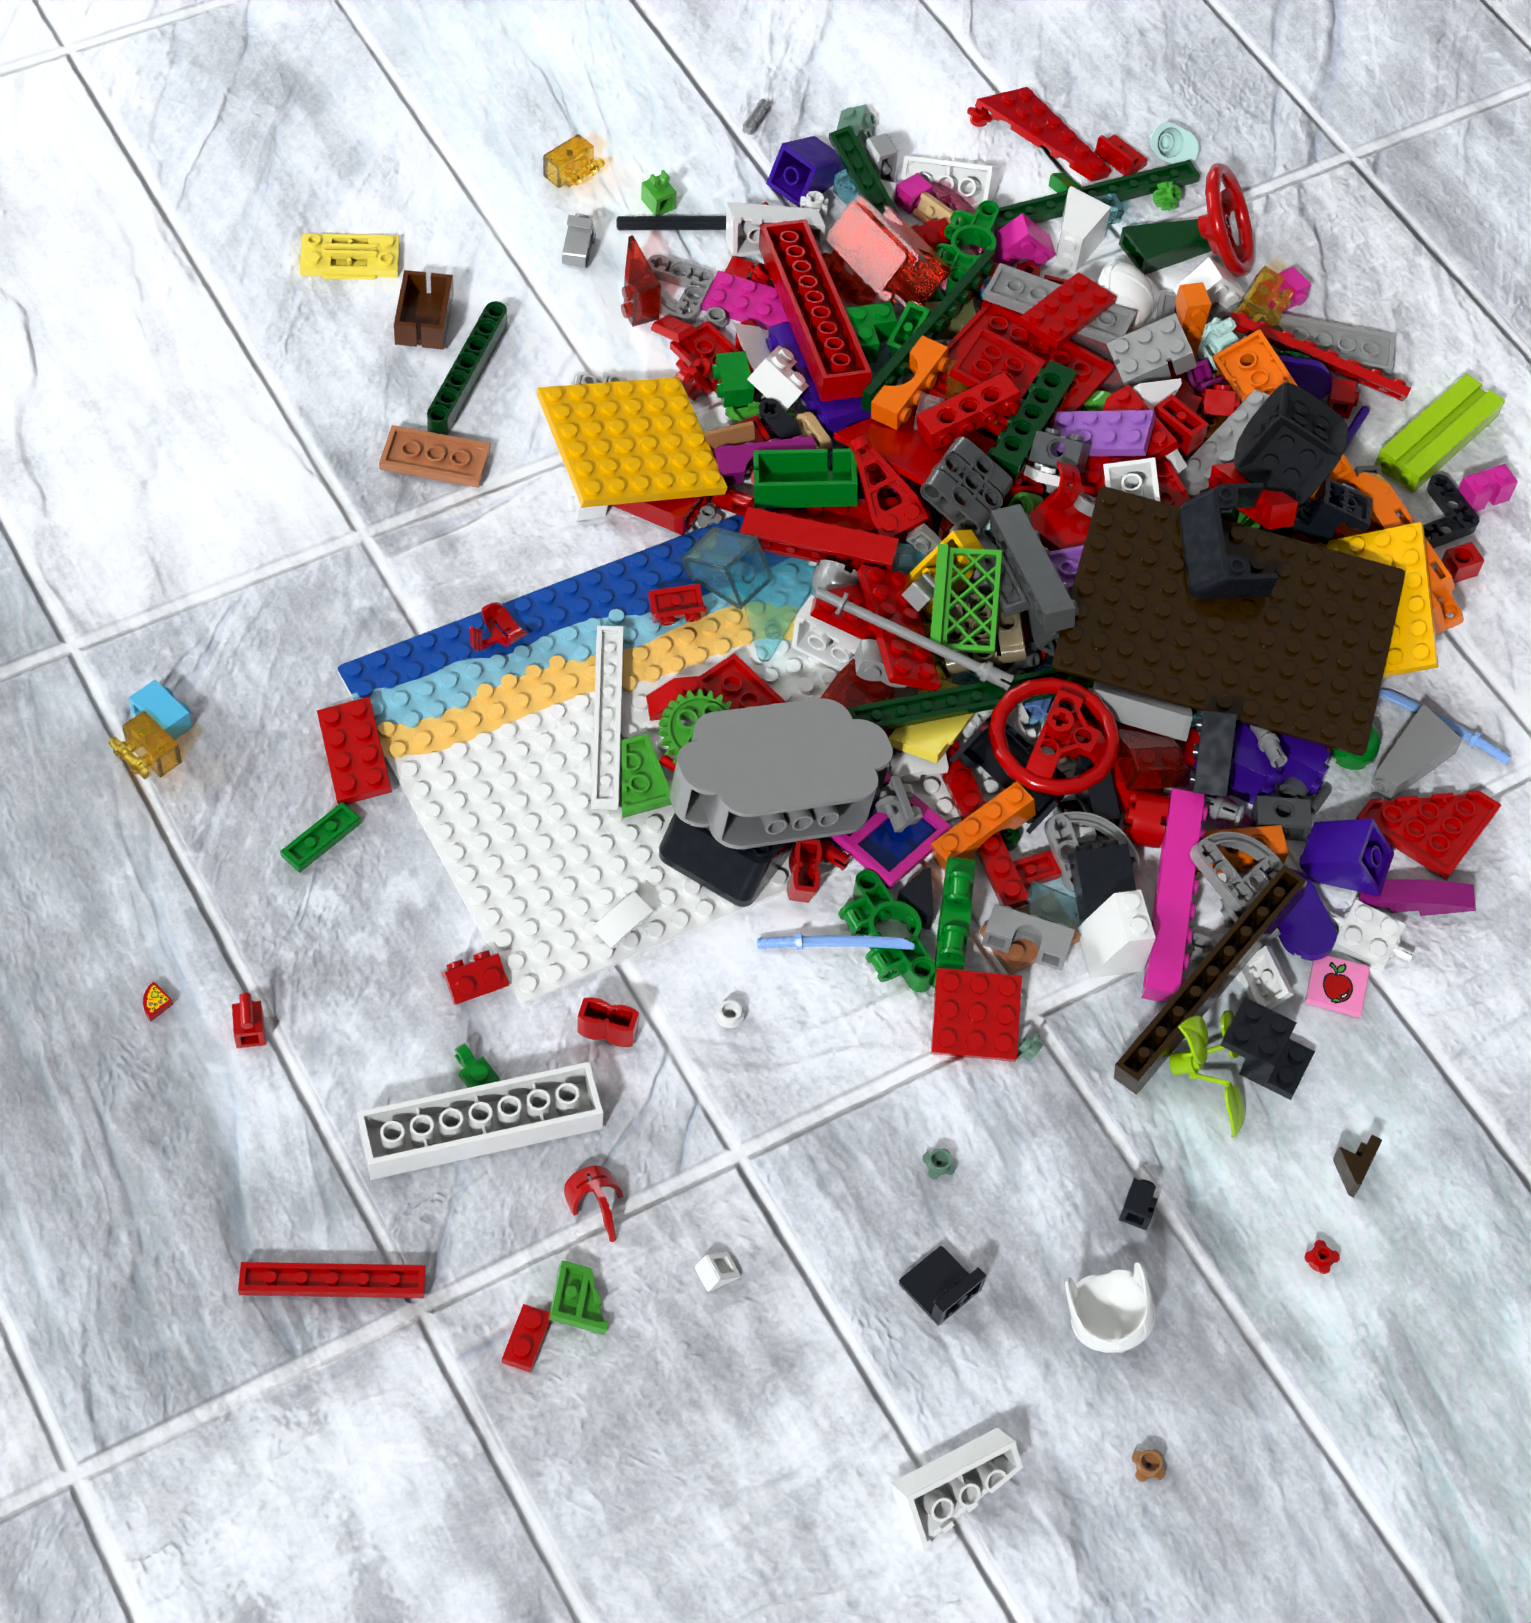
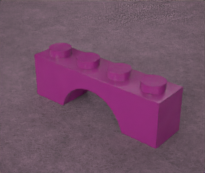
M799 435L791 439L780 440L775 438L767 442H746L743 445L735 446L722 445L714 448L713 455L720 475L723 476L726 485L731 486L743 484L746 473L754 467L753 451L816 449L813 436L805 437Z

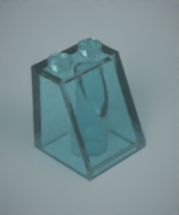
M713 527L680 557L690 579L700 583L701 586L737 609H742L774 579L758 538L730 530Z

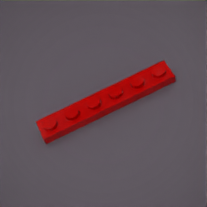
M241 1262L238 1293L239 1295L424 1298L426 1265Z

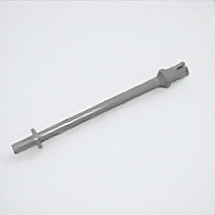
M818 587L814 597L838 607L835 614L839 615L844 610L977 673V676L980 677L979 680L982 682L986 680L1007 691L1010 683L1006 681L1012 682L1014 678L1013 674L994 667L990 661L979 663L848 601L847 592L844 593L843 597H840Z

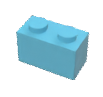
M153 680L129 697L132 713L166 746L192 728L190 719L192 713L188 706L183 702L179 703L174 698L171 690L167 686L162 687L156 680Z

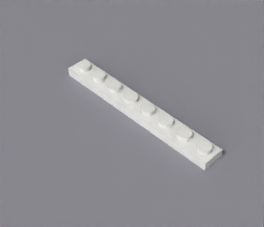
M597 625L591 809L618 810L623 626Z

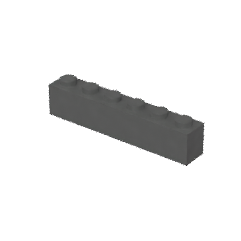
M1021 504L991 510L990 531L1028 599L1030 608L1043 633L1047 634L1074 627L1075 616L1078 615L1077 603L1074 599L1070 598L1067 584L1061 581L1058 567L1056 564H1052L1047 547H1043L1041 544L1040 534L1037 530L1033 529L1030 515L1028 513L1025 514Z

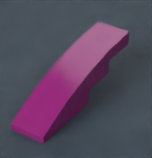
M1387 879L1384 882L1380 895L1375 896L1360 892V902L1375 909L1390 908L1391 913L1419 911L1420 916L1476 911L1473 884L1420 879Z

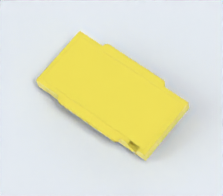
M302 234L301 276H322L324 279L371 280L377 277H398L399 235Z
M940 679L941 686L938 690L958 687L959 685ZM920 690L918 694L926 693V692H932V691H929V690ZM975 713L899 727L890 735L889 741L892 748L937 764Z

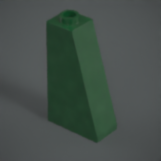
M1198 219L1126 226L1122 228L1119 240L1120 247L1144 275L1212 251L1208 240L1203 239L1200 234Z

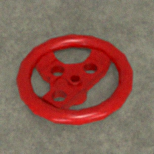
M1215 163L1210 167L1206 176L1205 195L1208 214L1198 217L1199 231L1202 238L1208 240L1212 252L1220 255L1225 267L1235 277H1244L1249 274L1254 261V241L1248 207L1235 174L1226 164ZM1222 182L1225 189L1220 192V186ZM1232 211H1234L1237 224L1239 245L1235 244L1230 225V214Z
M1049 677L1027 680L1004 694L993 709L988 731L994 757L1008 776L1036 792L1054 796L1082 793L1103 781L1117 762L1120 735L1113 713L1098 695L1072 681ZM1056 694L1028 764L1024 767L1008 747L1005 735L1008 716L1017 704L1032 696ZM1064 703L1068 704L1072 707L1073 710L1069 711L1065 708H1061L1059 705ZM1082 705L1087 707L1099 722L1101 731L1088 726L1080 711ZM1083 735L1087 737L1089 743H1080L1077 741L1076 736ZM1045 746L1050 747L1054 750L1055 754L1047 755L1042 752L1041 748ZM1078 753L1090 758L1094 764L1091 769L1077 777L1052 778L1057 763L1061 758Z

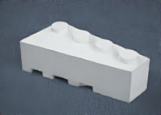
M727 202L726 242L731 255L734 257L761 254L759 250L761 224L806 219L817 245L823 246L825 241V224L818 209Z
M810 595L795 617L792 648L884 693L889 685L882 681H868L856 675L855 651L861 639L810 616L814 598L813 595Z

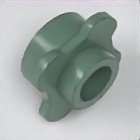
M1039 1033L1033 1038L1026 1036L1020 1043L1018 1050L1021 1052L1017 1056L1018 1060L1024 1057L1030 1062L1043 1046V1043L1038 1040L1040 1037Z
M935 1149L931 1153L927 1152L923 1155L922 1161L927 1165L929 1170L928 1176L931 1179H938L940 1175L954 1174L956 1167L952 1164V1157L947 1149ZM941 1162L942 1165L938 1166L936 1163Z

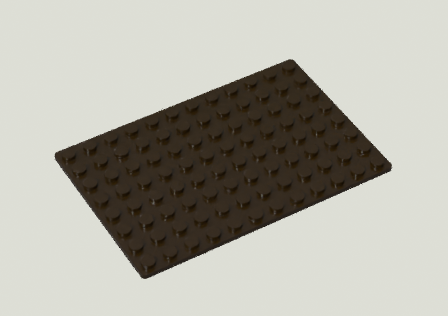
M1106 486L1100 487L1070 598L1074 599L1077 603L1078 615L1075 616L1074 627L1060 631L1051 664L1052 668L1060 672L1202 712L1213 711L1240 715L1239 722L1363 756L1368 747L1405 571L1390 565L1221 519L1227 556L1238 555L1245 558L1250 565L1251 574L1278 573V579L1269 597L1196 599L1190 594L1187 584L1178 521V512L1181 507Z

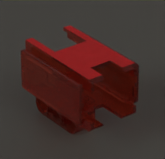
M858 194L854 201L849 202L828 232L826 241L834 248L831 254L826 252L821 254L837 292L844 300L858 306L870 305L875 297L879 295L883 301L891 302L893 305L897 304L893 300L895 296L904 307H906L908 301L925 307V302H928L943 280L945 281L950 274V267L891 207L885 206L884 209L886 211L882 215L864 196Z

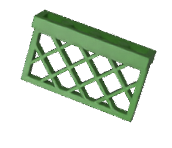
M938 544L931 640L956 652L995 654L1002 550L949 548V544ZM954 556H966L971 563L960 571L954 565ZM985 557L996 558V566L986 572L979 565V562ZM975 566L984 576L972 584L964 575ZM994 573H995V581H994L993 578L991 577V575H993ZM961 578L969 588L958 596L952 590V585ZM985 580H988L994 586V591L985 598L976 588ZM973 591L982 601L970 609L962 600ZM951 595L955 599L953 602H951ZM992 598H993V606L989 603V601H990ZM959 603L967 613L956 622L950 615V610ZM986 605L992 611V616L983 623L974 613ZM969 617H972L979 627L968 635L960 625ZM989 624H991V631L987 628ZM956 628L965 637L959 644H947L948 635ZM984 630L990 636V646L977 645L973 638Z

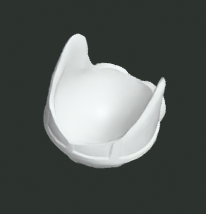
M1123 261L1105 265L1095 283L1117 296L1116 305L1136 311L1128 333L1147 326L1146 321L1151 316L1154 308L1153 289L1147 277L1139 269Z
M1135 1263L1134 1273L1127 1270H1113L1108 1274L1087 1276L1076 1285L1071 1277L1066 1279L1065 1289L1072 1329L1078 1340L1085 1346L1104 1353H1123L1138 1346L1152 1332L1156 1322V1309L1152 1300L1147 1275L1141 1263Z

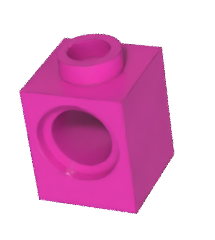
M916 173L896 185L894 202L910 215L918 207L921 193L928 192L932 195L933 186L920 174Z

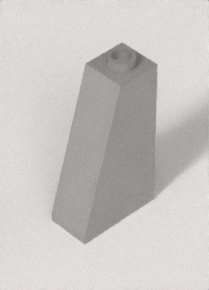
M1094 681L1093 688H1088V690L1101 698L1113 713L1115 721L1187 741L1193 718L1191 708Z
M1424 704L1377 769L1372 784L1380 794H1383L1388 800H1392L1455 755L1463 739Z

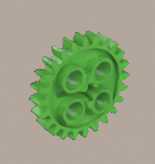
M699 689L696 696L689 690L685 698L679 694L676 702L673 700L669 702L668 708H665L662 713L663 718L659 721L658 725L662 728H660L658 735L664 737L660 745L669 746L665 753L666 756L675 755L672 763H676L680 749L691 742L697 720L707 713L730 710L731 701L724 704L722 703L723 695H719L717 699H714L712 691H709L707 696H703L702 690ZM680 720L687 721L691 726L683 725Z

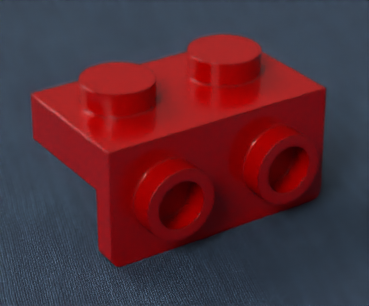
M945 218L936 221L931 219L924 225L919 226L916 224L911 227L934 252L937 245L942 243L950 245L951 243L944 235L945 227L949 225ZM919 249L925 256L929 253Z
M700 583L650 590L647 593L652 622H660V626L675 624V620L686 619V622L699 621L701 616H704L707 612V608L703 604Z
M489 950L473 955L474 961L464 964L461 959L446 965L447 970L442 971L441 975L446 980L454 1005L509 986L499 953L490 954Z

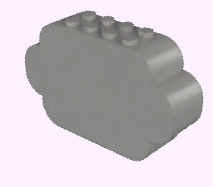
M816 698L711 712L697 720L691 742L684 745L678 753L669 798L676 815L682 821L695 827H709L715 840L732 849H749L850 834L860 830L865 825L872 802L879 797V793L882 790L893 755V749L887 734L881 727L867 720L852 719L851 714L843 705L831 699Z

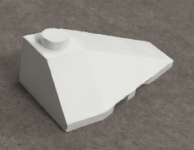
M904 155L901 179L905 180L918 173L933 186L932 195L963 211L976 212L981 202L986 200L993 201L997 192L1000 169L993 166Z

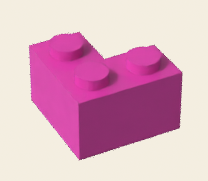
M1023 213L994 233L996 238L994 263H1002L1011 267L1025 258L1035 265L1041 266L1056 256L1050 234Z

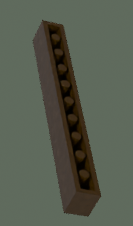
M1283 865L1118 1060L1114 1070V1079L1136 1095L1141 1091L1185 1038L1178 1026L1190 1017H1203L1302 899L1307 884L1305 878Z

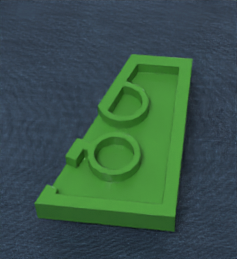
M648 734L622 740V818L672 805L669 798V784Z

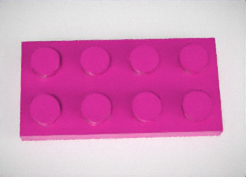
M719 270L702 302V310L704 311L712 307H719L725 311L729 319L739 322L751 320L757 323L758 327L768 331L771 326L789 322L774 287Z

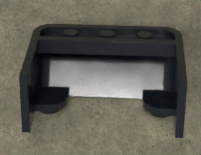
M1263 483L1221 484L1182 504L1178 512V521L1187 584L1190 594L1196 599L1269 597L1278 579V573L1251 574L1250 565L1245 558L1238 555L1227 556L1220 510H1230L1232 508H1255L1264 488Z
M990 716L949 760L954 763L959 758L960 762L967 768L973 767L978 769L981 766L1006 789L1016 781L1008 776L994 757L988 735L991 721ZM1007 721L1005 735L1009 750L1019 763L1026 767L1034 746ZM1057 767L1052 776L1054 779L1068 778ZM1020 784L1034 798L1036 815L1026 822L1030 824L1026 831L1030 834L1055 809L1065 795L1054 796L1036 792Z
M674 813L659 845V858L666 865L734 905L746 907L756 900L789 857L793 842L777 844L776 846L769 845L745 849V851L742 849H732L715 840L711 832L706 828L691 826Z

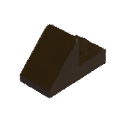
M1371 1135L1367 1144L1361 1141L1355 1154L1339 1147L1333 1157L1334 1164L1348 1195L1353 1198L1360 1188L1382 1142V1139Z

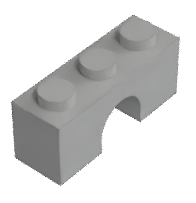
M994 904L982 945L1009 953L1014 941L1027 939L1037 947L1038 954L1035 963L1062 971L1075 930L1068 928L1062 923H1053L1041 919L1034 914L1028 915L1016 911L1009 906Z

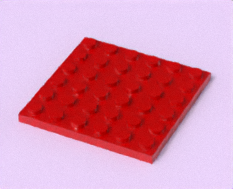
M987 302L946 345L948 347V358L950 359L949 366L945 372L939 374L934 387L928 389L924 395L937 403H941L970 389V387L948 375L980 326L1045 360L1043 368L1052 360L1078 371L1073 388L1064 400L1059 412L1080 411L1091 395L1098 391L1114 373L1115 365L1069 340L1058 349H1055L1018 325L1020 313ZM1012 414L997 419L992 424L985 425L982 428L999 436L1002 430H1007L1006 425ZM1055 418L1049 428H1053Z

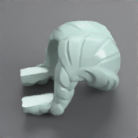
M1214 317L1210 323L1205 325L1196 357L1199 360L1207 359L1212 371L1218 370L1212 356L1240 341L1239 337L1232 332L1237 326L1231 317L1223 321L1218 317Z

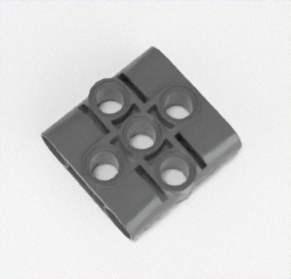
M958 437L941 460L932 468L930 475L920 488V493L925 500L958 529L972 530L975 536H978L989 521L991 510L1002 506L1003 499L1013 486V480L1009 474L969 439Z

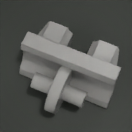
M892 776L890 778L889 784L882 787L879 793L881 799L875 804L877 812L886 813L888 818H890L895 832H902L908 825L916 824L923 816L920 807L910 805L909 800L913 797V789L911 784L902 783L900 776Z

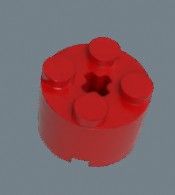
M1131 789L1128 805L1132 807L1125 810L1123 825L1128 827H1124L1123 832L1133 845L1160 848L1166 828L1165 820L1168 816L1169 796Z

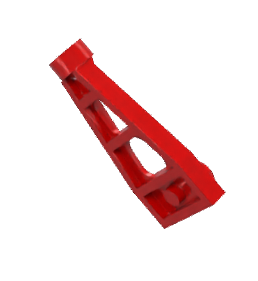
M866 434L848 444L854 454L870 521L877 534H887L895 537L928 520L929 517L918 496L876 451ZM865 448L867 449L866 453H864V454H860V453H859V451H861V450H863V449H865ZM873 464L879 465L886 475V479L876 485L870 483L866 472L867 467ZM890 486L901 496L902 501L899 505L884 511L879 506L877 493L880 489Z

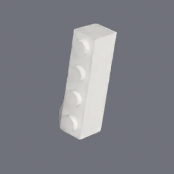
M995 1428L891 1482V1486L902 1516L920 1547L925 1551L933 1544L931 1540L941 1531L946 1533L954 1526L953 1521L966 1510L970 1513L979 1505L978 1501L988 1492L994 1493L1019 1472L1023 1465L1015 1441L999 1428Z

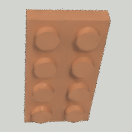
M392 425L379 467L380 470L479 488L491 451V443Z

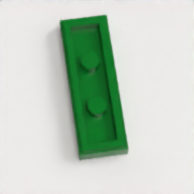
M341 802L280 851L281 857L300 873L362 823L361 817L345 803Z

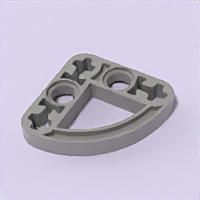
M653 255L647 260L645 265L644 290L651 305L662 316L670 315L692 325L696 322L702 310V302L713 282L714 276L710 270L666 256ZM677 271H683L686 273V275L677 276L674 273ZM654 279L685 288L677 306L667 301L661 295ZM696 294L699 295L701 298L698 300H692L688 296ZM687 307L690 308V312L685 315Z
M1073 811L1056 814L1045 822V834L1053 856L1062 872V882L1069 891L1074 892L1073 883L1070 880L1072 878L1069 861L1061 857L1060 851L1063 846H1070L1075 852V847L1079 846L1072 824L1094 828L1106 835L1111 841L1118 840L1119 845L1128 843L1133 872L1139 867L1140 859L1130 839L1119 827L1101 816ZM1055 820L1058 824L1062 823L1064 825V828L1060 830L1062 838L1068 836L1069 840L1057 844L1056 840L1061 839L1058 831H1053L1052 826L1055 825Z
M1238 832L1214 833L1195 844L1190 850L1193 863L1225 903L1234 911H1241L1250 906L1283 867L1282 861L1266 845L1253 837ZM1217 847L1238 849L1253 857L1258 863L1241 877ZM1271 867L1270 874L1266 875L1264 871ZM1218 869L1225 873L1226 882L1218 877ZM1250 877L1258 881L1259 889L1252 886Z

